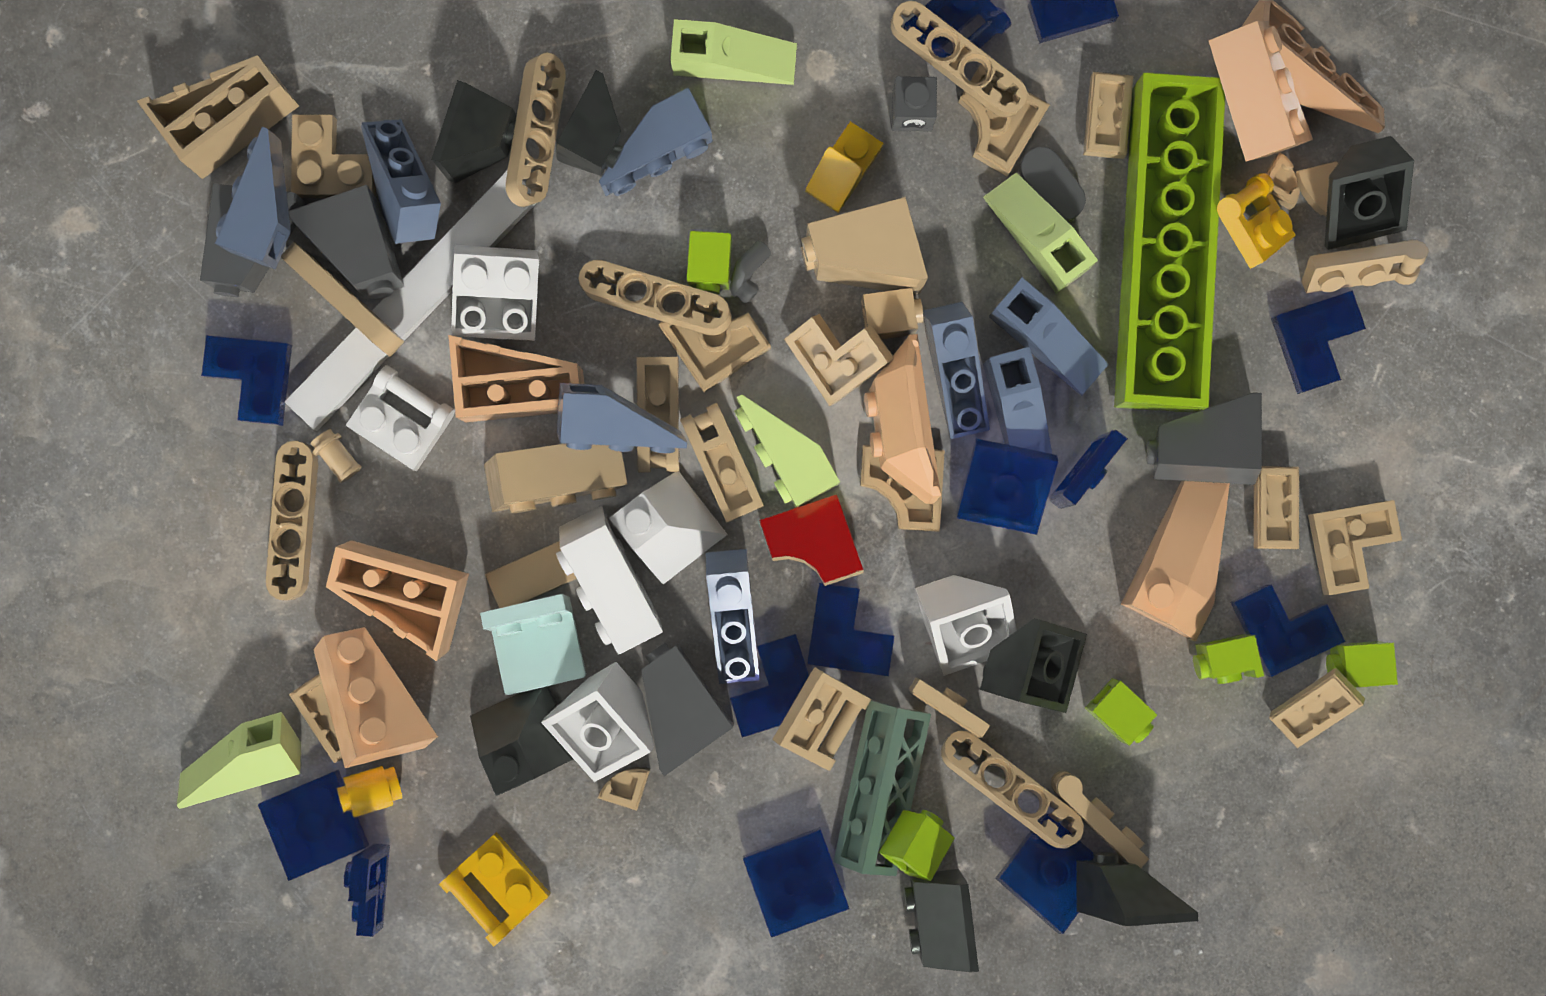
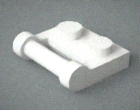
M385 365L378 372L372 387L346 426L407 467L417 471L452 420L455 409L446 403L440 405L399 378L398 371ZM388 391H391L432 418L428 427L424 428L383 401Z

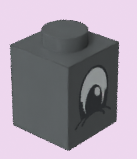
M896 76L892 90V131L932 132L937 118V77Z

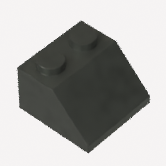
M960 870L936 871L931 881L910 876L911 887H904V897L907 913L914 912L916 929H909L912 955L919 954L921 963L926 968L979 972L969 884Z

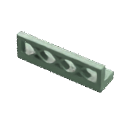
M870 701L866 710L834 863L861 874L897 875L898 867L886 858L884 864H876L878 850L886 841L902 811L911 810L931 718L930 713L900 708L878 701ZM907 718L914 719L912 736L905 741L903 735ZM903 761L905 765L903 776L896 781V768ZM894 802L896 805L894 817L887 822V809Z

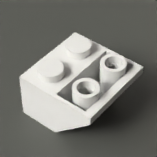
M454 245L451 335L457 337L535 341L539 268L537 250Z

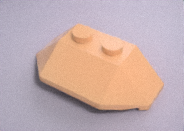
M918 334L908 336L893 355V361L887 364L876 376L869 389L870 392L865 393V411L867 417H873L875 432L870 433V447L872 456L879 457L880 469L924 503L932 504L940 498L941 490L937 473Z

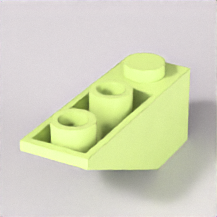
M674 19L671 48V65L674 76L794 85L797 43L716 22Z
M1017 173L983 197L1056 294L1087 272L1098 261L1076 230Z
M744 395L737 397L740 408L734 410L744 431L747 432L753 429L760 443L753 447L765 468L770 465L774 467L780 479L773 483L785 504L792 500L797 508L839 485L840 481L820 445Z
M279 712L241 723L180 773L178 808H185L299 775L301 769V741L283 713Z

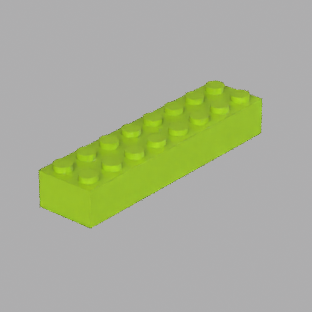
M1143 73L1132 88L1115 408L1196 413L1209 407L1219 223L1217 205L1220 201L1225 93L1220 78Z

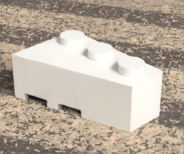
M603 505L559 527L561 551L557 552L556 555L566 575L574 573L580 584V587L576 588V592L586 611L593 608L600 621L595 623V627L603 643L606 646L612 643L619 655L663 632L660 618L637 573L635 574L629 563L620 539L617 540L606 518L608 515Z

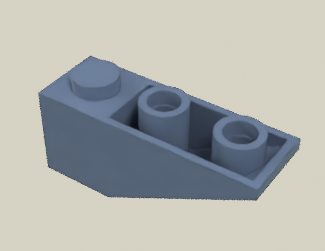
M689 87L650 108L625 143L614 168L608 167L600 178L599 183L605 196L612 193L615 196L627 193L636 186L635 181L649 174L651 177L662 175L672 168V162L684 156L687 159L697 157L708 149L707 144L713 142L711 129Z
M402 120L363 122L361 125L382 215L395 244L435 239L441 202Z
M262 127L258 137H254L248 147V163L243 175L238 176L233 184V200L228 213L224 214L217 224V240L215 244L232 254L276 270L291 230L281 140L268 128Z
M1023 277L989 315L990 319L1023 347H1030L1031 353L1081 396L1109 365L1055 304Z
M963 302L923 310L930 356L950 439L989 431L990 425L973 316Z
M1030 347L989 357L983 364L1015 482L1055 471L1041 386Z
M560 383L557 435L560 443H566L568 448L588 450L592 448V445H608V448L611 450L628 452L632 451L634 446L650 447L651 451L657 453H673L675 448L687 449V441L680 430L603 385Z
M747 549L706 553V579L719 684L760 680Z

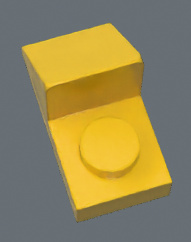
M850 121L834 146H829L825 151L805 192L839 213L882 150L884 143Z

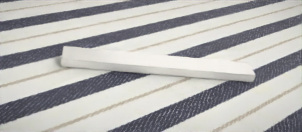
M507 171L402 279L404 287L394 290L390 296L385 297L372 310L404 341L453 291L454 245L495 247L534 207L535 204L520 207L509 199L506 192ZM522 180V185L526 186V182ZM527 187V189H528V193H527V194H530V193H531V189ZM355 328L288 397L285 403L313 430L318 431L389 356Z

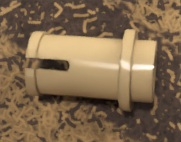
M328 429L310 443L314 448L312 453L314 456L320 455L336 475L338 481L343 483L359 472L362 466L356 462L341 443L340 439L342 436L340 433L334 434L331 429Z

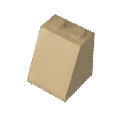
M906 197L808 223L807 235L801 238V253L807 271L814 269L816 280L882 291L912 288L913 295L921 293L928 279Z

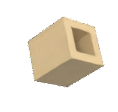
M912 288L863 294L861 305L864 327L872 325L881 339L913 335L918 330V323H923L924 321L921 299H914Z

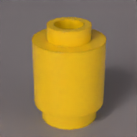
M379 766L343 777L345 786L337 788L343 812L351 810L354 818L393 806V801L402 799L394 766L387 769Z

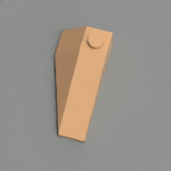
M1259 0L1241 27L1255 21H1268L1270 27L1274 26L1277 29L1282 44V50L1279 52L1285 67L1291 73L1294 91L1299 104L1380 133L1385 128L1384 108L1350 74L1343 73L1340 76L1336 72V66L1329 58L1331 54L1323 46H1320L1318 49L1312 48L1300 34L1304 27L1292 15L1273 0Z
M1180 482L1121 605L1193 641H1197L1214 606L1230 483Z

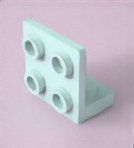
M559 594L480 613L483 629L492 631L502 684L506 695L573 681L586 676L570 597Z

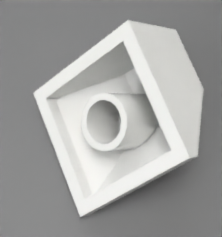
M680 472L672 473L645 490L609 518L662 584H665L728 535Z
M957 575L915 588L921 614L943 676L987 661L990 650L1017 631L1010 594L1005 588Z
M617 662L587 678L544 717L541 722L594 782L645 756L654 748L643 692Z

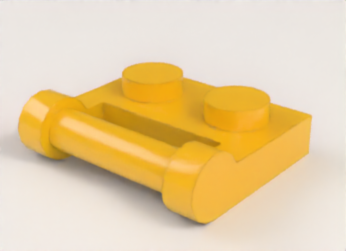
M1265 173L1254 175L1247 181L1245 188L1237 194L1227 195L1217 205L1219 217L1250 269L1266 261L1296 236L1292 229L1293 225L1289 215L1280 209L1271 193L1274 188L1273 180ZM1253 203L1257 212L1246 220L1244 216L1246 207Z
M497 832L438 884L446 894L450 891L486 931L488 935L485 938L493 947L551 894ZM470 872L509 914L502 922L494 916L463 880Z

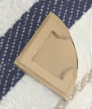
M1280 152L1275 156L1265 174L1269 175L1273 180L1274 188L1271 193L1276 202L1291 210L1298 201L1300 189L1292 162Z
M636 767L615 774L603 786L598 798L637 811L651 769Z

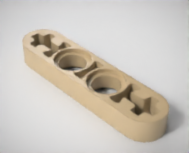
M906 1L896 8L890 26L893 35L978 102L1000 117L1013 116L1024 106L1027 100V90L1023 82L928 8L916 1ZM912 13L918 17L916 25L924 32L928 25L934 28L928 34L924 44L918 41L923 34L918 29L911 27L907 31L902 28L904 19L901 15L908 18ZM939 36L948 38L953 44V53L946 58L936 56L931 48L932 40ZM971 61L981 63L986 71L985 79L978 83L969 81L965 77L964 66ZM994 75L999 78L994 84L999 90L1005 92L1008 88L1013 89L1015 93L1012 99L1016 102V105L1012 102H1009L1006 106L1002 105L999 102L1002 95L993 87L988 94L983 91Z
M548 52L530 59L526 63L523 73L506 177L507 195L514 204L520 207H527L541 202L546 197L549 186L566 71L561 60L556 55ZM534 100L541 103L544 107V121H540L533 113L532 104ZM528 138L534 140L539 147L538 159L531 157L527 151L526 142ZM526 179V186L522 185V180ZM527 187L531 189V193H530V194H527V193H528Z
M295 241L281 255V258L385 354L391 357L404 343L400 336Z
M603 260L589 261L579 272L578 279L581 288L589 298L706 335L715 336L721 334L731 324L732 315L729 306L724 298L717 294ZM600 273H603L609 283L617 285L616 295H614L615 291L612 286L599 283L597 288H594L590 281L591 277L598 278ZM636 282L645 284L647 292L641 300L630 301L626 299L625 293L628 286ZM671 294H680L685 298L683 308L675 313L665 311L663 309V302L666 297ZM694 300H697L696 305L702 311L711 312L713 307H717L721 318H713L711 323H707L704 314L693 310Z
M289 441L283 444L277 452L275 462L266 588L270 595L279 600H295L301 597L307 590L309 582L318 456H314L312 453L313 447L299 441ZM297 449H299L300 455L306 456V463L299 464L297 469V477L306 478L305 484L293 481L286 482V476L295 478V465L289 464L288 459L289 456L296 455ZM292 489H298L304 496V504L296 512H290L284 505V497ZM290 529L298 532L301 538L299 548L293 553L283 550L280 543L283 533ZM279 558L299 559V565H289V577L296 579L295 587H289L287 593H285V587L278 585L279 577H286L288 564H279Z
M957 731L944 741L941 748V756L944 763L951 770L1048 844L1064 849L1074 845L1081 839L1084 832V824L1076 811L974 734L968 731ZM962 742L966 743L969 746L966 752L974 760H977L981 754L987 758L977 767L975 774L969 770L975 764L972 760L965 756L958 760L953 756L956 749L952 746V743L957 746ZM991 765L998 766L1004 771L1005 783L1002 787L994 788L987 784L984 778L986 767ZM1030 791L1038 797L1039 808L1036 813H1026L1019 807L1018 797L1021 792ZM1051 806L1054 811L1048 816L1056 822H1060L1063 819L1068 820L1070 824L1067 829L1072 835L1066 834L1060 838L1056 835L1058 827L1055 823L1047 819L1041 825L1037 820Z

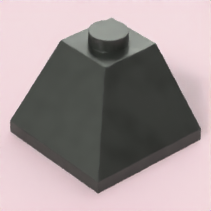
M595 70L557 141V160L563 164L601 176L606 166L614 168L624 146L618 144L621 129L604 75Z
M457 80L431 160L448 181L457 183L506 158L509 148L512 146L516 113L512 107L465 82Z
M1392 136L1352 145L1329 175L1324 244L1327 250L1407 231L1414 159Z
M1032 619L990 650L987 663L983 669L980 690L1014 701L1066 713L1087 634L1044 620Z
M549 686L521 692L470 715L478 756L496 796L573 760L572 756L541 723L544 717L557 707Z
M1095 852L1093 853V860H1076L1077 912L1122 926L1198 921V912L1138 865L1120 861L1119 854Z

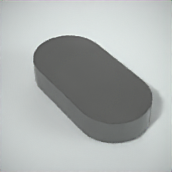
M1036 147L1028 151L1020 163V176L1067 222L1074 220L1084 209L1086 203L1084 190L1055 151L1047 147Z

